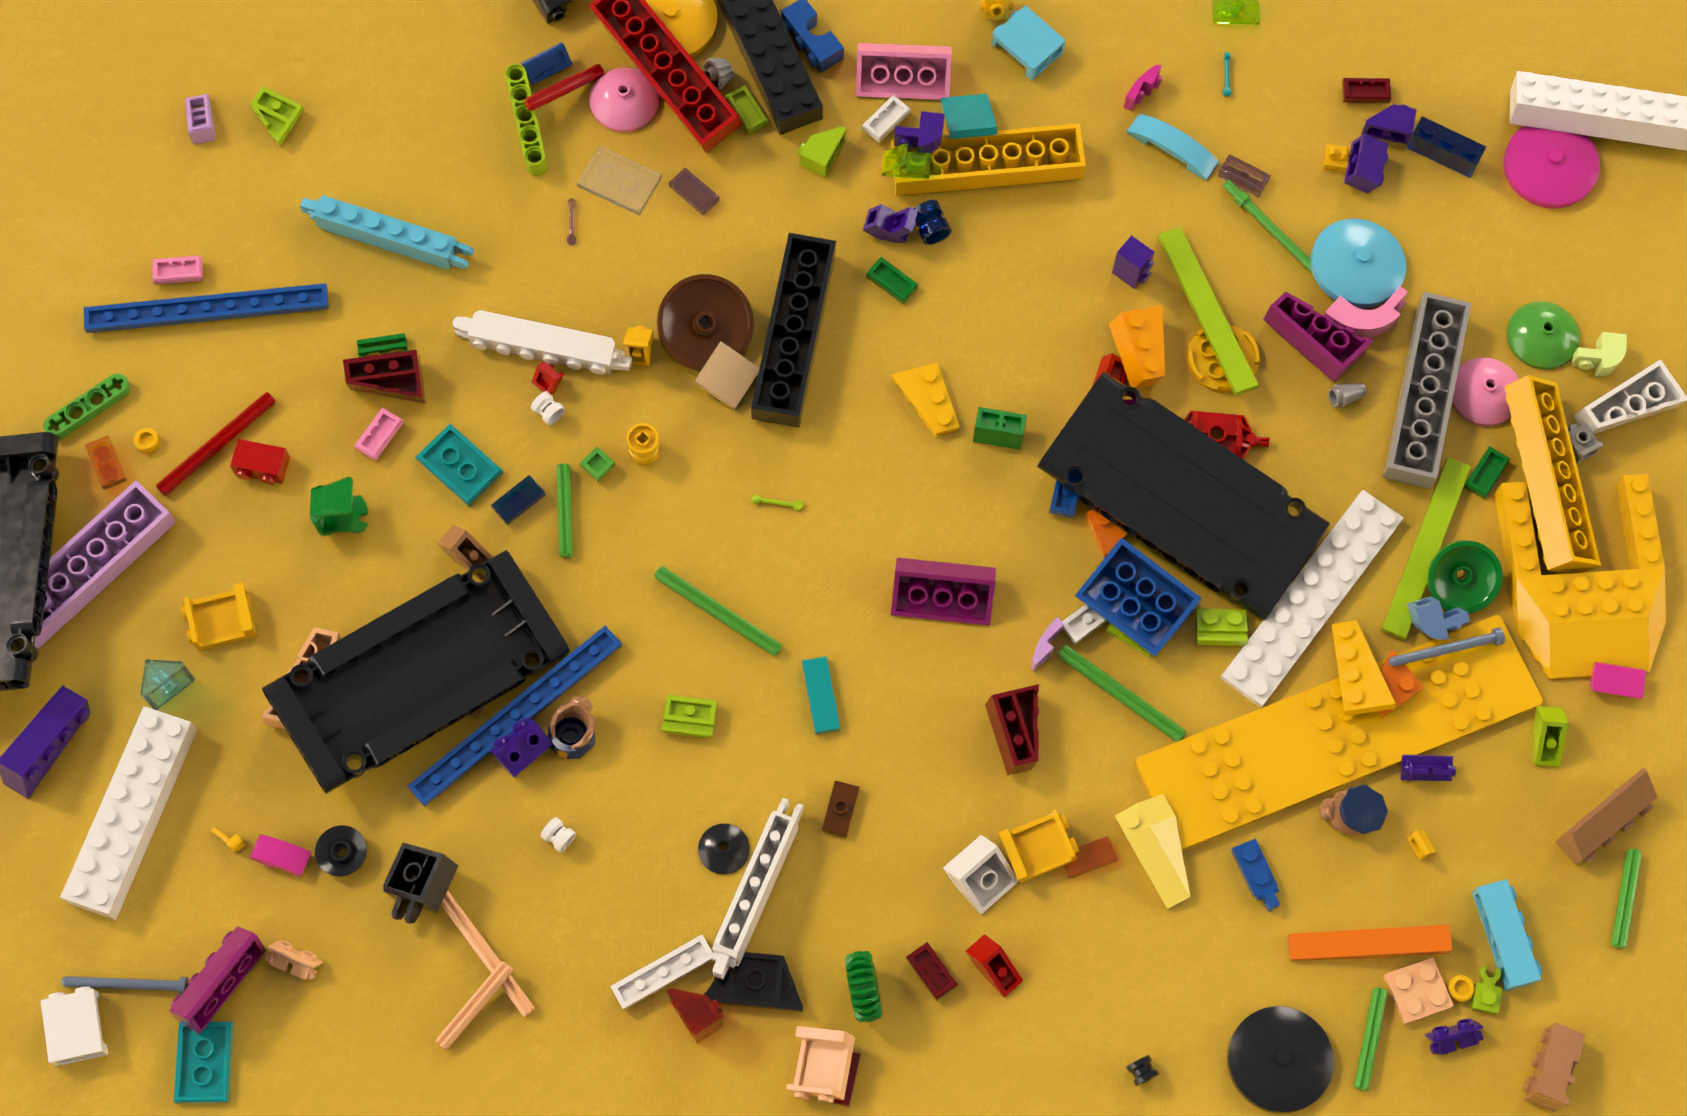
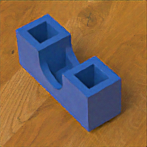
M798 0L781 10V18L788 33L793 37L796 47L805 52L807 60L812 67L816 66L819 72L822 73L844 59V47L831 31L821 36H815L809 32V30L817 26V13L807 0Z

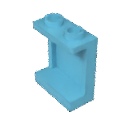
M1026 5L1020 11H1014L1009 20L1004 25H998L992 33V45L995 48L999 45L1002 46L1026 68L1025 75L1031 81L1055 61L1065 49L1066 40Z

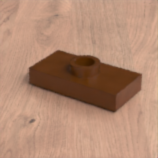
M835 780L822 831L847 837L860 789L859 786Z

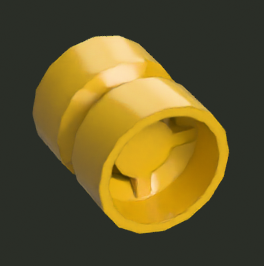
M641 423L633 426L628 431L626 438L630 458L639 465L652 464L660 455L658 433L649 424Z

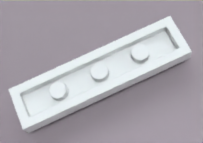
M700 935L610 987L624 1011L712 961L713 952L703 935Z

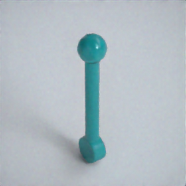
M1230 52L1224 53L1225 89L1223 90V95L1225 97H1229L1232 94L1229 84Z

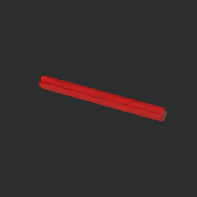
M265 392L158 482L156 487L161 494L165 496L274 405L275 399L273 396Z

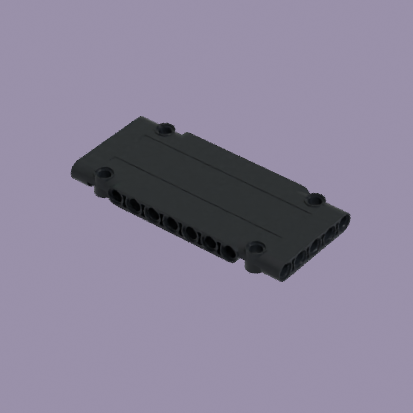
M1105 371L1099 376L1037 465L1039 469L1061 482L1065 490L1077 493L1079 495L1078 498L1088 507L1217 593L1223 592L1232 603L1241 604L1262 620H1266L1330 525V522L1307 508L1301 499L1289 496L1288 491L1281 484L1151 398H1143L1136 388L1127 387ZM1122 397H1131L1134 404H1125ZM1068 475H1077L1080 482L1072 483L1068 479ZM1288 507L1296 508L1298 516H1292L1288 512ZM1239 585L1243 587L1245 595H1237L1234 591V586Z
M50 432L0 436V691L28 688L30 686L32 662L38 656L35 637L39 636L42 630L57 503V486L55 482L59 477V470L56 467L59 437Z
M505 550L482 564L473 565L468 572L462 575L455 574L318 651L307 660V663L294 666L289 673L262 687V691L320 787L327 794L351 779L361 777L370 768H378L506 694L522 684L526 677L536 675L542 668L568 654L570 650L510 553ZM482 574L485 580L483 582H476L472 576ZM534 657L537 659L538 664L536 666H529L526 664L525 659ZM302 673L306 674L309 679L305 683H298L294 680L295 676ZM352 759H357L362 765L359 769L352 770L347 766L348 762Z

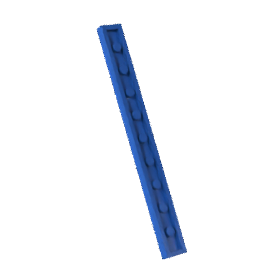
M324 283L84 307V330L86 333L327 310L329 309L328 286Z
M606 625L411 782L408 785L410 791L426 807L491 754L489 750L494 747L493 743L499 737L507 736L513 731V726L519 720L527 719L528 717L530 719L535 718L621 648V642Z

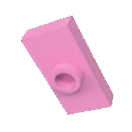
M201 256L152 259L153 283L155 285L203 281V259Z
M382 408L354 445L355 449L376 461L403 425V420Z

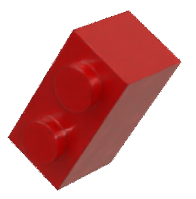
M238 439L230 467L234 474L243 480L255 478L269 485L274 483L283 484L290 455L287 449L283 447Z

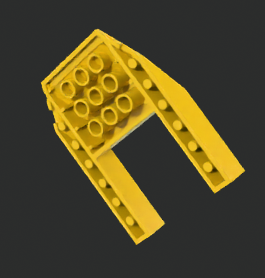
M1648 474L1624 475L1616 484L1630 570L1541 575L1526 482L1501 483L1494 493L1516 632L1522 641L1524 640L1532 651L1531 655L1536 662L1541 664L1542 670L1549 680L1591 677L1595 662L1643 669L1646 673L1650 672L1666 624L1665 565Z

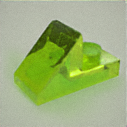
M1213 0V24L1259 25V2L1257 0Z
M902 144L883 152L882 176L929 179L931 153L907 152L908 144Z

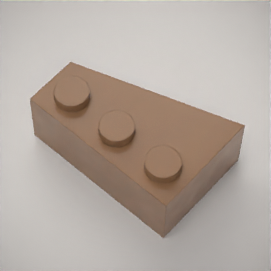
M1556 1022L1543 1029L1540 1036V1042L1543 1044L1540 1052H1536L1531 1066L1535 1068L1532 1077L1529 1076L1525 1082L1523 1091L1527 1093L1524 1100L1553 1112L1569 1104L1570 1098L1565 1095L1569 1084H1574L1575 1076L1572 1073L1575 1064L1579 1063L1585 1034Z

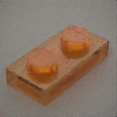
M108 435L85 444L103 490L127 481Z

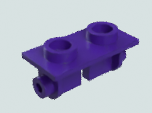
M1402 755L1401 780L1452 781V776L1456 775V767L1453 766V756Z
M1462 1019L1454 1026L1435 1027L1432 1029V1032L1426 1033L1425 1037L1433 1042V1044H1430L1432 1054L1441 1056L1457 1051L1454 1042L1457 1040L1461 1049L1478 1045L1483 1040L1482 1032L1479 1030L1483 1029V1026L1475 1020Z

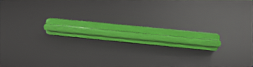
M660 566L656 571L655 578L771 655L776 656L781 651L782 644L664 566Z
M1064 645L1061 648L1058 657L1174 741L1178 742L1186 735L1185 729L1069 646Z

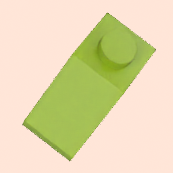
M842 126L811 135L807 143L803 142L799 148L800 166L825 177L846 141L847 128Z
M1537 706L1533 725L1534 765L1560 767L1569 724L1563 708Z

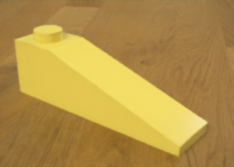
M1164 794L1139 802L1115 815L1167 909L1190 898L1177 819Z

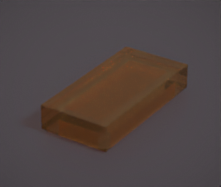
M1106 836L1079 846V852L1075 853L1078 860L1064 865L1069 879L1114 863L1118 859L1109 837Z

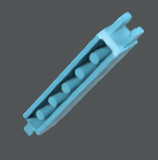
M324 195L317 199V201L303 198L300 204L301 211L310 215V219L314 220L316 225L323 230L444 269H450L451 266L466 269L469 263L467 260L457 257L456 254L472 256L475 251L472 247L457 242L455 237Z

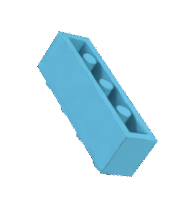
M1506 879L1477 887L1472 891V895L1496 966L1501 970L1500 978L1505 992L1536 984L1541 980L1542 969L1539 962L1534 959L1532 953L1533 943L1530 936L1525 933L1523 927L1525 925L1524 916L1516 907V893L1513 886H1509Z

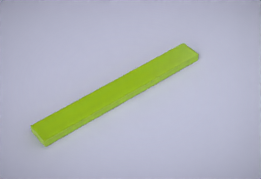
M1181 227L1159 234L1158 240L1234 395L1238 396L1258 389L1259 384Z
M1450 457L1446 459L1382 626V632L1402 640L1406 639L1412 624L1407 604L1420 600L1427 584L1430 563L1440 550L1471 468L1470 465Z

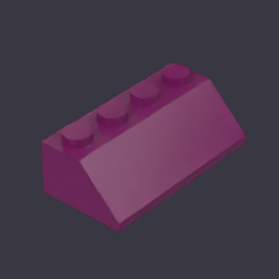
M897 557L891 615L990 626L996 568Z
M238 926L234 931L228 932L217 952L209 955L201 972L192 976L188 983L189 987L183 994H179L173 1000L172 1008L169 1010L173 1017L200 1035L266 952L258 936Z

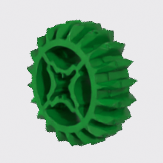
M856 951L852 954H847L845 958L846 973L856 1020L858 1022H872L880 1019L882 1016V1004L872 954L869 951Z

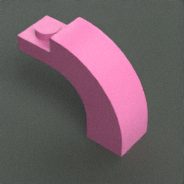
M1400 286L1384 305L1373 310L1359 309L1340 296L1325 314L1333 318L1332 321L1343 327L1347 325L1354 329V333L1362 338L1377 337L1396 325L1401 315L1399 312L1407 303L1404 299L1408 292Z

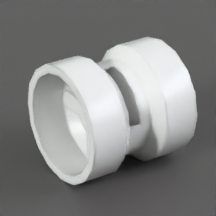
M548 391L537 396L530 407L535 414H540L542 420L549 426L558 421L565 411V407L555 402L553 396Z
M555 817L545 826L540 837L546 842H551L554 845V849L562 853L573 842L576 832L571 828L564 827L563 822Z

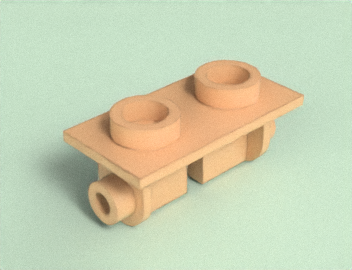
M279 940L267 946V949L272 950L268 951L265 957L269 965L287 971L291 963L293 967L290 974L306 981L308 979L314 980L317 974L314 968L323 963L322 960L316 958V954L310 951L296 950L291 943Z

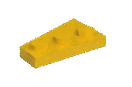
M938 362L891 375V380L902 390L908 402L912 403L918 411V415L935 437L959 431V424Z

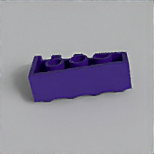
M62 685L1 755L0 775L3 784L29 799L78 728L87 721L90 715L88 700Z

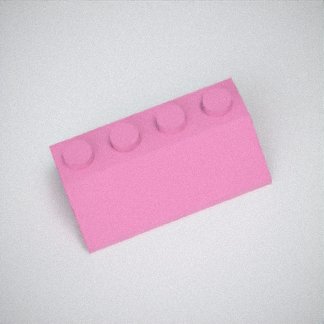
M858 43L856 96L890 98L894 95L897 98L935 100L949 97L951 47Z

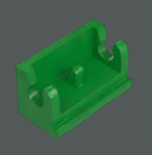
M978 407L973 442L1021 450L1027 415Z

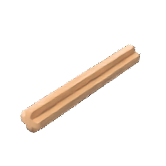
M500 962L436 1039L438 1045L443 1049H448L513 972V968L508 963Z

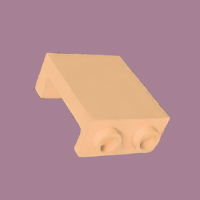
M797 1026L795 1037L801 1039L802 1042L794 1085L787 1084L786 1090L795 1093L794 1098L810 1100V1096L818 1097V1101L833 1103L834 1099L844 1100L855 1037L845 1031Z

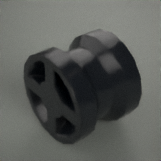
M1150 1055L1126 1067L1128 1072L1133 1074L1136 1086L1144 1084L1159 1075L1158 1070L1154 1069L1151 1065L1152 1059Z

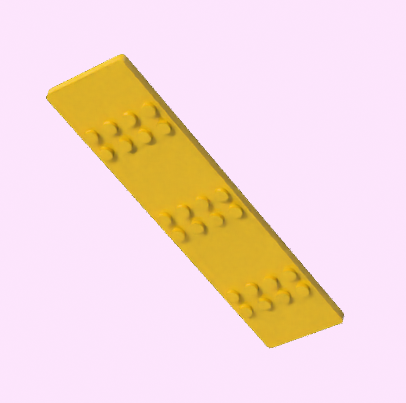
M1495 615L1449 633V639H1434L1397 654L1402 655L1489 634L1492 629L1498 627L1503 630L1505 635V643L1503 645L1496 646L1494 643L1405 664L1424 688L1384 718L1377 711L1345 716L1340 680L1336 678L1137 758L1135 765L1150 798L1164 794L1177 819L1178 833L1183 851L1399 764L1402 761V755H1421L1535 709L1542 704L1543 699L1502 618L1499 615ZM1386 659L1376 662L1380 670Z

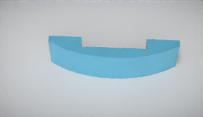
M1139 114L1127 130L1128 135L1147 145L1150 142L1187 164L1186 169L1205 181L1219 163L1206 148L1193 138L1156 118Z

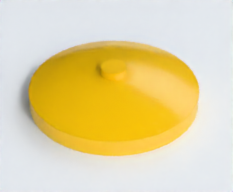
M645 0L691 58L703 52L712 42L718 26V14L714 0Z

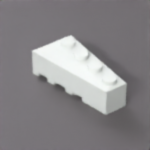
M1660 359L1583 408L1574 417L1579 425L1586 423L1592 433L1595 434L1677 408L1687 401V396Z

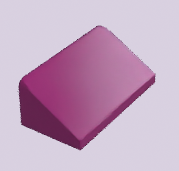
M1595 662L1589 686L1593 691L1642 699L1646 671Z

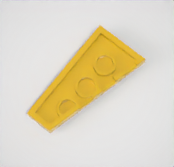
M1357 620L1332 624L1345 716L1396 709L1395 701Z

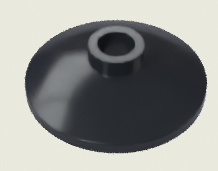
M717 824L710 827L701 836L698 845L699 858L702 864L711 872L722 875L738 871L746 863L750 851L749 842L744 832L731 824ZM726 843L729 847L727 850L721 851L719 845Z
M345 825L334 826L326 830L319 837L315 846V858L319 867L327 874L336 877L348 876L356 872L364 863L367 855V845L362 834L355 828ZM341 849L347 850V854L344 857L338 856V852Z

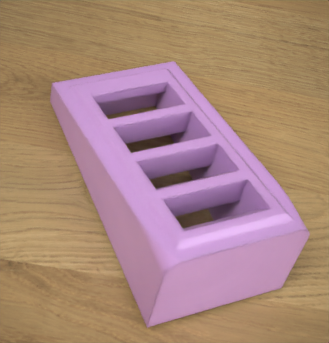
M203 94L185 98L188 133L193 144L215 140V127L209 95ZM204 105V107L192 109V107Z

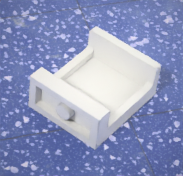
M80 987L75 989V993L65 995L63 992L48 995L49 999L40 1000L48 1062L56 1067L108 1055L107 1044L103 1042L97 1002V999H100L99 992L91 989V987Z

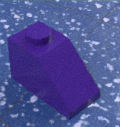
M1393 104L1367 119L1361 135L1365 133L1374 138L1407 145L1413 132L1417 109L1410 108L1407 105Z

